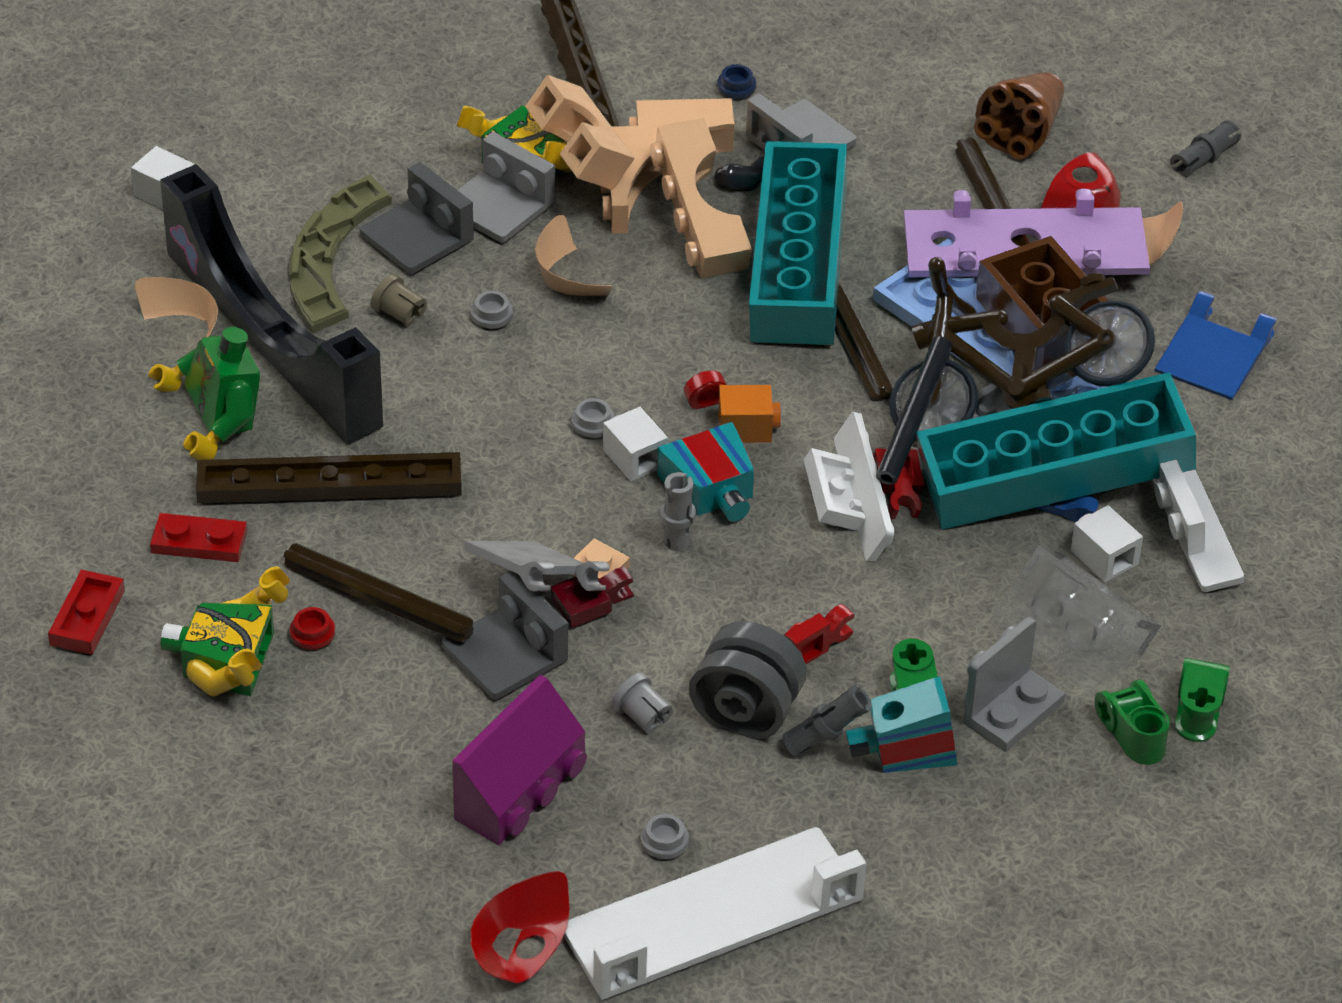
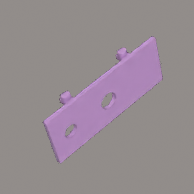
M1079 189L1075 193L1076 208L971 209V196H969V192L958 190L953 193V210H904L909 277H930L928 264L933 257H940L944 260L947 277L978 276L979 260L1020 247L1015 245L1011 239L1021 234L1032 235L1039 240L1052 236L1086 275L1092 273H1102L1104 275L1149 274L1150 265L1141 207L1094 208V195H1092V191L1089 189ZM938 237H947L952 239L954 243L950 246H939L932 241Z

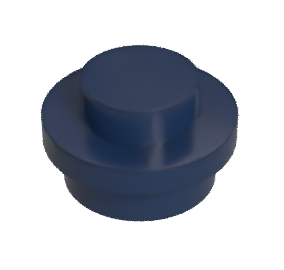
M733 64L723 69L722 74L717 80V88L726 97L742 99L751 96L755 92L756 79L753 76L752 70L747 66Z

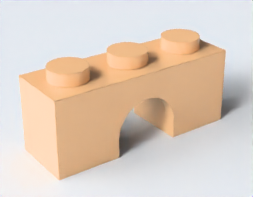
M547 75L525 106L542 130L555 134L567 142L560 155L578 179L613 190L635 159L585 90L580 86Z

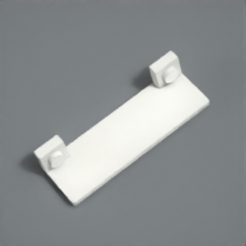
M814 827L568 920V927L564 938L601 1000H604L863 900L866 862L857 849L838 856L818 827Z

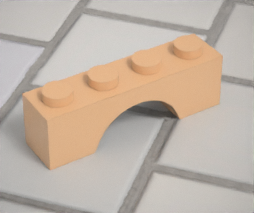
M705 117L659 125L655 143L650 145L651 158L654 166L661 168L663 174L662 188L666 200L672 199L675 208L673 217L678 233H684L686 239L685 253L688 264L691 267H696L701 279L748 270L752 247L740 215L724 213L711 207L703 200L696 187L703 178L712 173L716 153Z

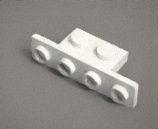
M851 412L834 437L837 454L811 448L804 458V464L819 522L858 531L865 560L874 562L883 550L892 543L894 526L891 523L881 483L876 477L877 464L873 458L862 414Z
M1177 460L1161 463L1160 478L1151 480L1154 485L1156 500L1160 509H1164L1168 516L1171 534L1175 540H1179L1201 591L1209 592L1243 583L1244 573L1196 470L1182 473Z

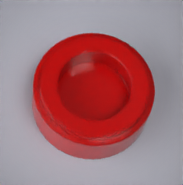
M708 370L690 378L685 384L683 391L690 407L701 409L718 405L719 385H727L720 372Z

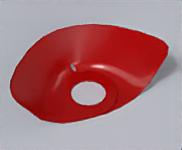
M1086 152L1068 162L1056 174L1040 209L1076 208L1075 193L1079 189H1089L1092 191V195H1094V208H1118L1121 193L1116 178L1108 165L1096 153ZM1087 167L1093 169L1097 173L1098 178L1093 182L1083 183L1074 179L1072 172L1077 168Z
M551 871L518 882L496 894L483 906L476 915L471 927V947L476 961L484 971L497 978L520 983L532 978L558 948L568 927L570 903L568 878L565 873ZM506 928L522 929L509 960L506 961L493 949V943L498 934ZM537 936L545 940V947L539 955L530 959H522L517 956L516 949L525 939Z

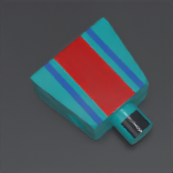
M732 422L658 447L657 475L664 483L667 476L672 473L687 474L686 479L691 477L694 482L692 504L698 516L721 509L729 521L735 522L743 519L748 514L750 504L746 499L753 497L754 469Z
M935 677L872 698V708L870 710L872 725L846 730L851 758L878 752L883 773L958 765L951 715L941 677Z

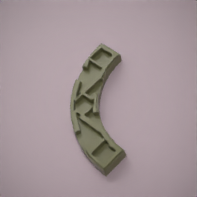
M371 174L335 193L331 197L329 204L320 212L316 211L310 216L295 241L290 261L291 292L302 320L312 333L349 318L348 309L340 300L332 280V266L335 255L341 243L359 223L378 210L392 204V196Z

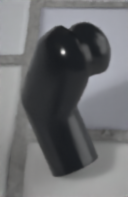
M764 156L758 157L750 166L732 163L719 167L714 175L716 184L721 188H728L734 191L754 190L762 182Z

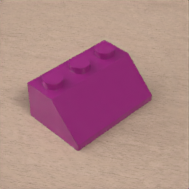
M540 674L452 760L454 820L498 846L510 834L513 836L519 835L526 827L530 814L539 805L545 807L550 804L558 791V786L568 776L576 777L582 771L587 760V754L585 753V730L548 678Z

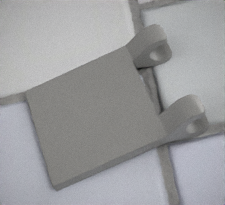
M465 541L464 550L519 574L526 587L531 591H550L551 586L544 584L542 574H575L582 587L587 591H605L606 585H601L598 581V572L609 571L610 566L607 562L587 561L583 563L535 541Z

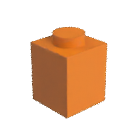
M719 385V426L732 422L742 443L772 442L773 428H780L781 406L780 402H772L771 385Z

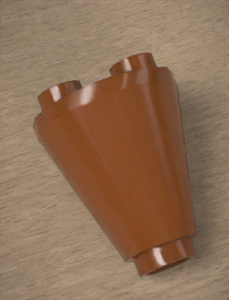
M1045 72L1001 80L988 87L977 103L976 121L974 123L975 133L994 149L1008 153L1015 159L1026 158L1029 154L1039 150L1050 135L1064 95L1062 81L1055 74Z

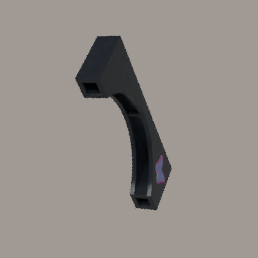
M197 164L160 179L168 256L194 283L208 290L221 312L237 328L247 333L248 340L346 444L382 428L383 406L380 351L357 327L326 341L308 332L287 313L269 291L247 256L231 223L218 185Z

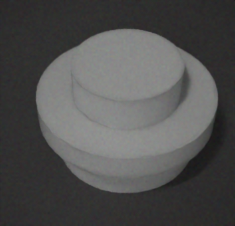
M486 291L476 297L471 307V317L481 327L490 329L500 328L511 321L513 307L503 293Z
M596 398L586 399L580 402L573 412L572 426L582 436L590 438L602 437L603 422L615 416L605 401Z
M659 814L652 817L641 832L643 849L649 855L658 859L678 857L688 847V830L678 817L671 814Z

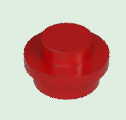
M308 607L300 610L290 624L291 640L294 644L304 649L323 648L331 643L335 637L334 621L325 610L318 607Z

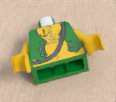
M526 105L520 106L507 116L491 121L484 118L485 114L476 108L462 107L456 124L457 127L468 129L471 135L484 139L492 132L497 133L554 164L555 177L559 170L566 173L572 172L560 155L567 142L555 134L542 130L525 107ZM482 142V163H483V142Z
M271 567L261 575L259 586L243 597L222 603H201L197 605L189 627L169 623L164 625L160 640L161 650L181 653L183 677L189 678L192 683L209 696H217L228 690L245 696H252L274 636L271 603L272 600L275 603H283L287 599L288 589L285 586L289 584L290 578L280 567Z

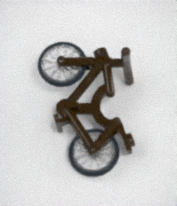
M940 257L931 258L928 264L931 287L936 293L935 314L932 315V320L912 326L913 335L920 350L929 349L932 339L936 336L949 339L953 344L951 352L1001 389L1003 400L1011 409L1053 400L1054 397L1050 391L1076 376L1096 386L1123 384L1132 380L1143 371L1152 357L1155 345L1154 328L1150 319L1133 304L1123 301H1105L1090 306L1084 311L1080 310L1090 300L1117 292V283L1113 277L1105 279L1102 273H1092L1084 276L1079 281L1080 288L1054 295L1050 298L1051 318L1043 327L1032 333L1019 334L1010 332L1004 327L1009 319L1008 314L1004 310L977 313L974 307L957 296L948 282L946 265ZM1069 328L1065 339V354L1035 370L1038 350L1054 342ZM984 329L993 342L1004 349L1015 351L1012 376L956 335V333ZM949 357L918 431L972 419L978 401L976 384L970 373L958 363L950 361ZM923 361L906 370L894 385L889 406L890 415L895 426H897Z

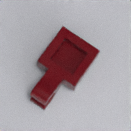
M625 567L614 569L609 574L598 578L601 585H606L605 591H587L582 587L577 577L551 586V598L571 628L612 612L611 602L616 604L634 597V593L628 586L633 583V578Z

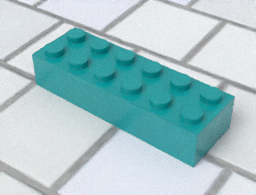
M766 141L749 299L750 342L834 345L847 188V144Z
M1170 372L917 431L921 472L942 530L1160 478V464L1177 460L1182 473L1196 470V433Z

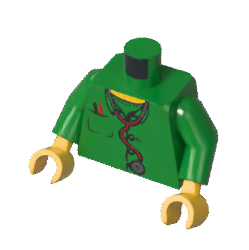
M237 327L225 328L222 336L214 335L202 338L195 349L177 360V366L174 368L156 364L148 373L150 378L158 381L161 380L153 386L154 389L161 392L179 390L182 377H186L184 385L209 431L207 436L193 431L188 434L183 442V447L191 451L189 456L197 460L214 459L218 450L217 443L220 440L225 442L233 434L253 429L260 371L246 347L247 333Z

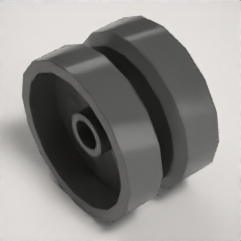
M735 621L722 626L712 639L705 652V657L697 666L689 681V696L695 709L709 724L754 740H761L775 735L783 725L791 709V703L798 696L806 681L807 666L801 652L784 635L771 627L755 622Z

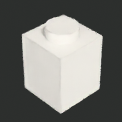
M155 146L131 167L133 195L163 209L160 179L190 167L194 163Z
M641 407L603 422V451L630 481L657 470L658 447L668 444V437Z
M1107 505L1092 514L1082 516L1074 523L1071 552L1099 578L1107 582L1139 564L1143 536Z

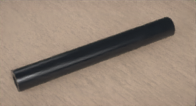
M936 336L932 339L877 471V479L884 484H896L917 431L953 348L952 342L945 337Z

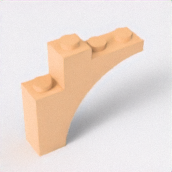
M732 98L636 100V117H629V126L612 127L635 159L613 190L601 186V194L609 193V196H602L603 220H611L612 233H628L630 212L636 199L650 182L662 174L661 168L654 166L650 152V145L655 143L658 126L705 117L716 153L733 152L734 116Z

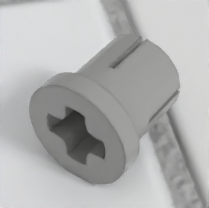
M637 673L628 678L617 689L612 698L611 705L619 714L625 712L647 734H650L657 729L655 720L663 725L670 719L673 707L651 687V679L644 673Z

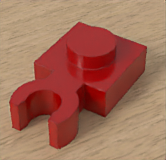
M876 448L873 453L874 461L877 464V471L887 449ZM910 449L897 483L887 485L880 481L884 494H890L887 508L891 520L896 519L899 505L909 508L913 518H918L922 510L923 504L919 496L924 486L917 449Z
M840 604L831 609L825 617L818 613L804 622L794 624L784 633V636L801 652L805 664H808L828 652L830 644L843 642L852 636L853 630L846 623L854 619L855 614L845 605Z

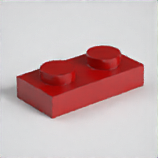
M159 513L150 543L151 554L239 562L248 531L247 522Z
M81 569L48 632L49 645L93 655L125 592L124 578Z

